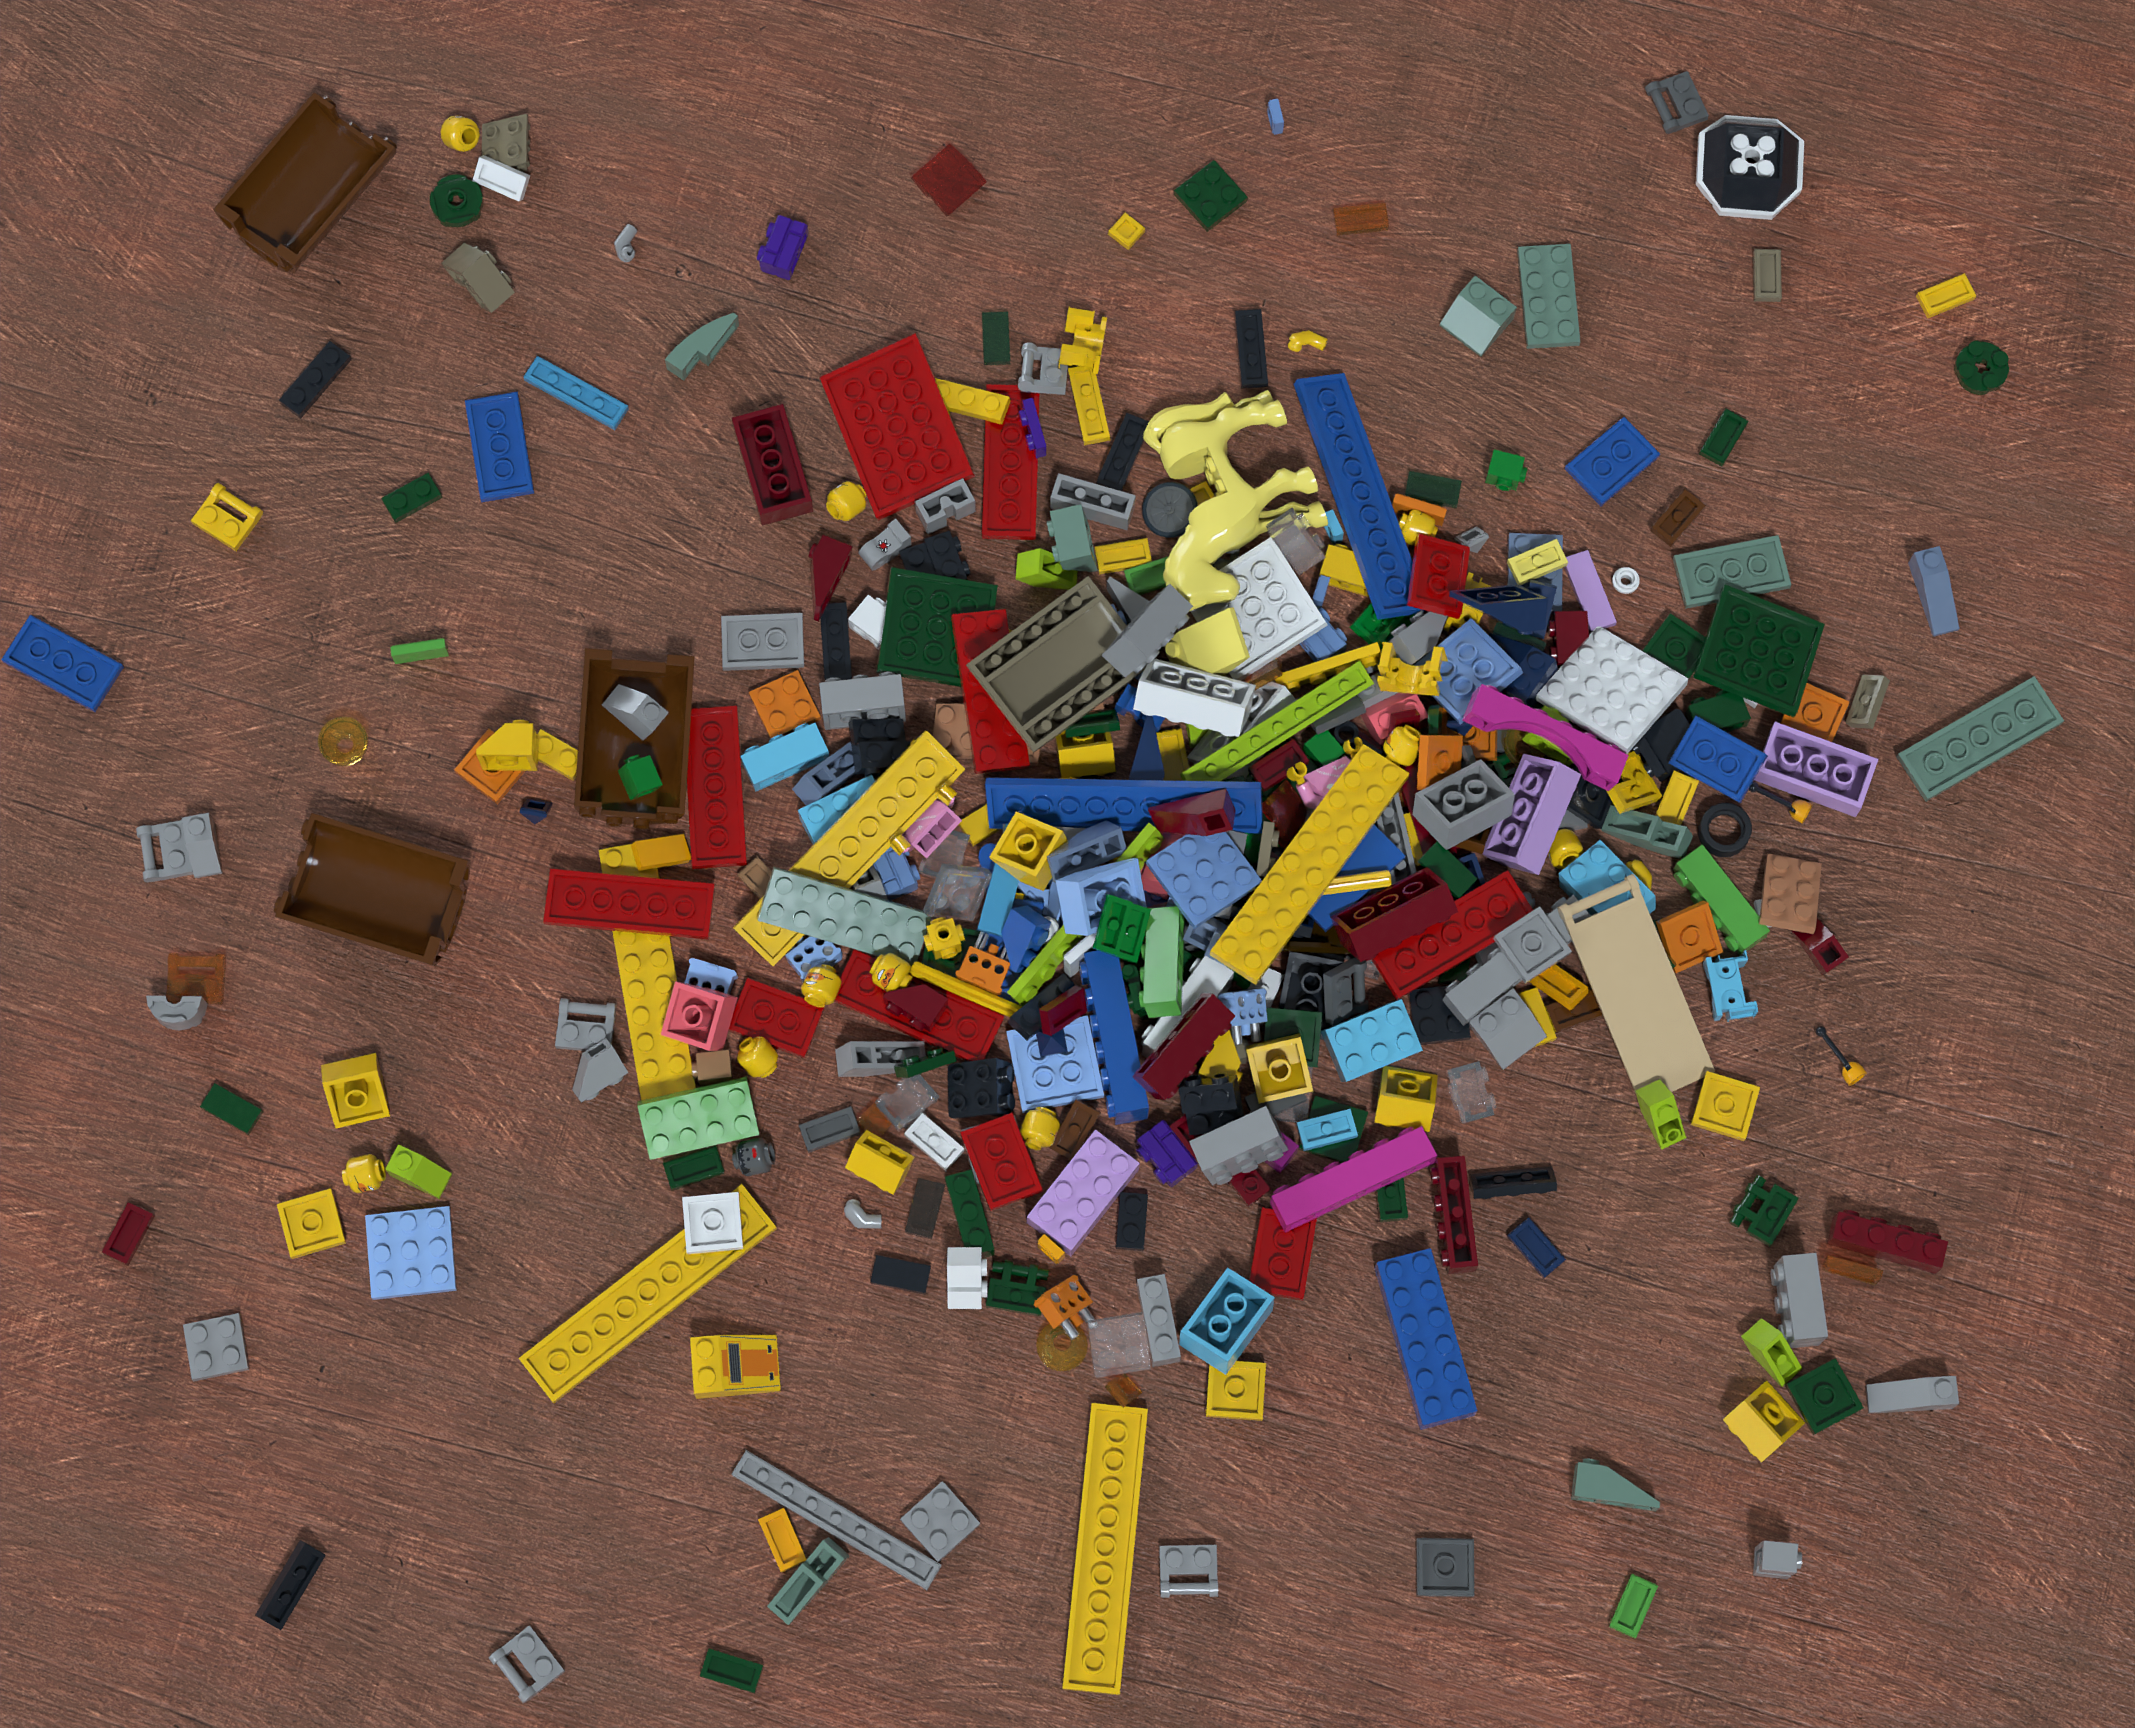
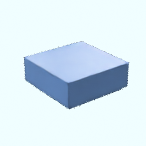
M1269 100L1267 114L1272 133L1274 135L1283 133L1284 120L1279 100Z
M1323 575L1319 576L1312 600L1318 609L1323 606L1330 577Z

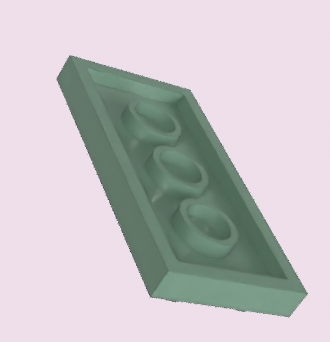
M1571 244L1518 247L1517 255L1526 348L1579 346L1580 332Z
M1779 535L1674 555L1673 557L1685 609L1717 603L1724 584L1751 595L1790 589L1791 587Z

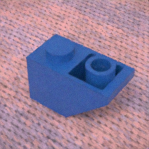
M1027 905L1011 909L1001 932L1011 969L1015 973L1025 971L1037 957L1041 946L1048 938V930L1052 923Z

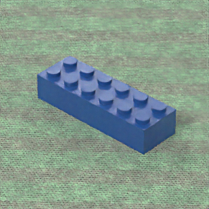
M1098 950L1084 953V962H1079V973L1082 985H1087L1088 987L1085 989L1087 1012H1093V1015H1090V1029L1092 1038H1098V1042H1095V1053L1098 1065L1103 1064L1100 1075L1103 1091H1108L1109 1093L1106 1096L1108 1118L1113 1117L1115 1125L1148 1119L1149 1104L1146 1090L1132 1077L1141 1065L1119 958Z
M1431 1248L1377 1262L1374 1267L1420 1430L1475 1416L1477 1407Z

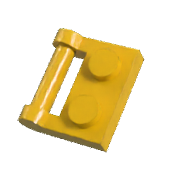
M217 483L212 488L210 495L191 519V522L226 546L237 551L261 519L263 510L256 506L251 507L226 491L225 486ZM220 499L246 515L247 519L244 523L216 506Z

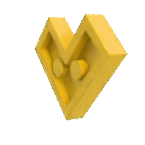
M1634 751L1628 753L1629 756L1620 776L1623 782L1616 784L1611 790L1607 791L1619 814L1655 803L1663 797L1653 778L1648 775L1642 764L1644 763L1639 754L1636 755Z

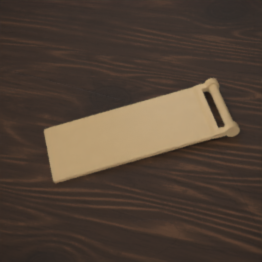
M1634 874L1626 876L1624 881L1570 905L1565 903L1559 906V915L1573 942L1634 1091L1660 1079L1673 1092L1704 1078L1706 1071L1714 1073L1715 1069ZM1626 891L1631 892L1632 898L1574 923L1572 915Z

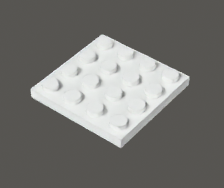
M1272 536L1219 570L1233 575L1239 581L1240 590L1235 600L1229 603L1208 604L1191 611L1196 621L1200 622L1227 608L1234 607L1250 656L1229 672L1233 679L1242 681L1328 626Z
M1599 626L1592 631L1588 640L1568 658L1537 693L1536 701L1558 710L1564 718L1607 744L1619 747L1621 752L1628 754L1687 686L1688 678Z

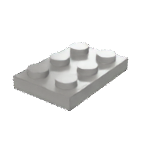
M802 613L721 616L723 671L804 668Z

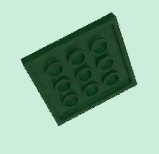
M891 567L876 673L894 672L895 675L901 674V677L962 687L951 621L952 614L995 610L998 585Z
M1724 584L1693 678L1794 718L1802 700L1825 624Z

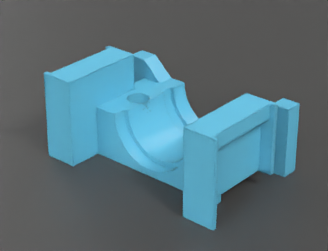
M1746 950L1740 957L1720 959V955H1718L1715 963L1712 962L1711 957H1706L1703 961V968L1711 985L1714 1021H1719L1723 1016L1722 1013L1726 1014L1727 1022L1746 1017L1754 1018L1758 1013L1756 1001L1748 1003L1745 1001L1739 968L1744 967L1748 961Z

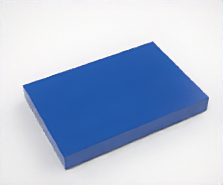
M1623 417L1565 466V470L1601 507L1657 460L1660 453Z
M1695 716L1671 757L1669 764L1741 803L1768 755Z

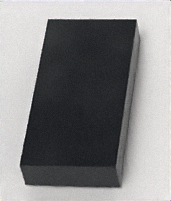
M876 1255L870 1283L926 1295L931 1266Z

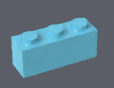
M805 723L796 727L793 733L786 736L780 734L771 738L766 745L761 747L756 745L748 748L740 757L742 765L756 792L823 762L829 757V751L816 723L811 725Z

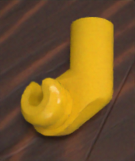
M1309 330L1293 333L1289 337L1288 348L1294 352H1299L1302 349V345H1310L1323 351L1328 339Z
M1639 860L1627 862L1626 866L1651 891L1652 874L1643 862Z

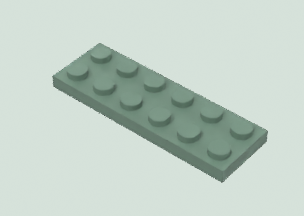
M2034 676L1900 752L1896 757L1925 802L2058 727L2064 720Z
M773 867L757 916V920L876 956L894 953L907 961L910 966L918 960L924 942L923 936L927 933L926 926L930 924L932 914L926 911L778 867Z

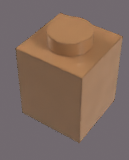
M729 1050L696 1053V1062H691L693 1079L698 1078L700 1086L733 1080Z

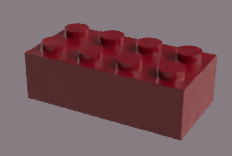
M780 404L732 417L734 433L761 525L813 512L811 496L784 405Z
M1426 867L1330 916L1341 945L1362 962L1375 958L1379 952L1387 948L1397 947L1403 940L1412 935L1416 936L1424 933L1428 927L1436 923L1449 920L1451 915L1457 913L1458 910L1447 883Z

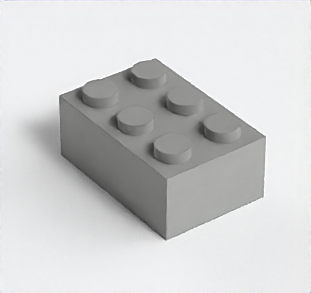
M1171 584L1167 585L1141 609L1105 650L1102 656L1124 677H1127L1133 671L1136 674L1139 673L1147 663L1149 664L1160 653L1158 650L1174 637L1173 633L1188 621L1189 617L1186 614L1193 605Z
M884 672L879 674L878 677L856 675L850 680L829 678L825 682L819 683L825 730L849 728V722L852 719H903V722L906 721L901 674L895 675L894 672Z
M1480 759L1415 794L1413 816L1445 850H1448L1512 815L1515 794Z
M1266 1106L1189 1141L1202 1172L1212 1185L1216 1183L1217 1185L1225 1184L1232 1180V1176L1240 1172H1251L1258 1167L1257 1164L1266 1160H1277L1284 1155L1283 1152L1288 1151L1279 1127Z
M1807 1253L1782 1256L1770 1273L1772 1285L1777 1286L1778 1297L1774 1299L1775 1311L1781 1315L1782 1322L1778 1326V1330L1782 1332L1790 1348L1819 1346L1828 1337L1817 1254Z

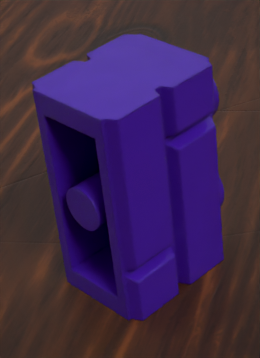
M781 215L777 217L775 223L771 222L766 233V237L769 238L766 246L761 245L757 255L761 271L790 280L809 234L808 225Z
M1164 1120L1137 1139L1139 1148L1136 1151L1145 1163L1148 1161L1152 1163L1156 1168L1153 1173L1162 1185L1167 1183L1170 1188L1173 1187L1184 1177L1196 1170L1198 1166L1196 1160Z

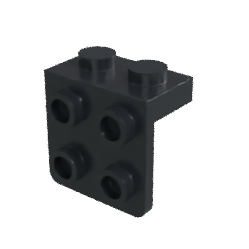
M1675 709L1657 720L1632 748L1636 755L1641 753L1645 758L1646 762L1642 765L1651 778L1656 776L1661 782L1672 776L1673 771H1680L1669 764L1671 757L1690 726L1683 712L1679 709Z
M992 1058L950 1064L948 1066L949 1117L961 1119L992 1115L999 1118L1013 1113L1015 1108V1098L1013 1096L1015 1073L1012 1063Z

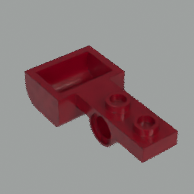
M1185 1114L1169 1127L1197 1161L1189 1141L1204 1134L1189 1135ZM1256 1169L1248 1173L1240 1172L1232 1176V1180L1227 1182L1247 1207H1250L1271 1190Z

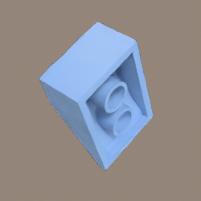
M1138 858L1078 871L1055 880L1065 934L1089 936L1096 933L1107 894L1147 908Z

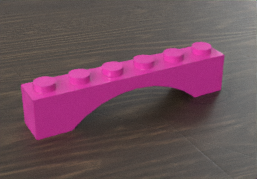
M1481 684L1473 692L1462 721L1485 732L1515 729L1541 736L1555 744L1569 756L1584 780L1607 791L1618 784L1629 756L1621 752L1619 747L1611 744L1607 745L1597 740L1590 733H1582L1574 729L1568 722L1555 720L1549 717L1545 711L1533 709L1516 697H1508L1491 685Z

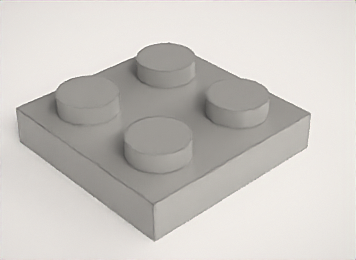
M1540 906L1493 938L1525 984L1572 952Z
M239 1313L183 1325L193 1381L250 1370L242 1320Z
M943 1481L900 1519L938 1563L980 1526V1522Z

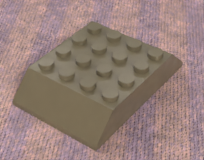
M1087 576L974 658L966 666L1032 752H1035L1145 670L1147 664L1139 673L1136 674L1133 671L1127 677H1124L1102 656L1127 625L1090 577Z

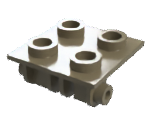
M528 114L482 124V155L510 167L516 166L517 170L521 172L527 171V167L530 166V161H528V152H530V147L528 146L530 144V139H528V132L530 130Z

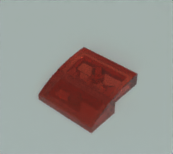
M951 144L944 147L910 177L923 194L935 202L946 217L987 182L974 166Z
M1287 779L1262 802L1263 814L1271 822L1275 823V830L1280 831L1278 844L1284 851L1309 818L1301 798Z

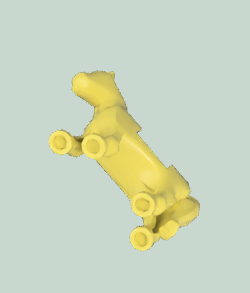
M1268 390L1259 393L1255 397L1241 399L1235 405L1228 393L1224 392L1216 400L1209 403L1183 404L1165 408L1153 416L1143 433L1145 442L1160 454L1163 466L1170 478L1185 479L1205 472L1208 483L1210 485L1214 484L1217 490L1215 497L1201 503L1190 513L1188 517L1189 524L1184 535L1179 537L1169 557L1165 560L1163 580L1166 586L1171 584L1193 605L1190 611L1208 604L1229 603L1237 597L1240 590L1239 581L1233 575L1219 571L1212 566L1224 553L1240 549L1258 535L1284 525L1303 523L1315 528L1328 526L1327 516L1320 501L1311 503L1308 506L1292 501L1278 509L1263 510L1272 499L1285 492L1300 491L1305 494L1318 492L1315 476L1309 466L1301 468L1297 472L1286 468L1279 469L1265 483L1253 488L1236 472L1227 457V442L1240 429L1261 424H1268L1277 428L1287 424L1286 415L1279 400L1274 401Z

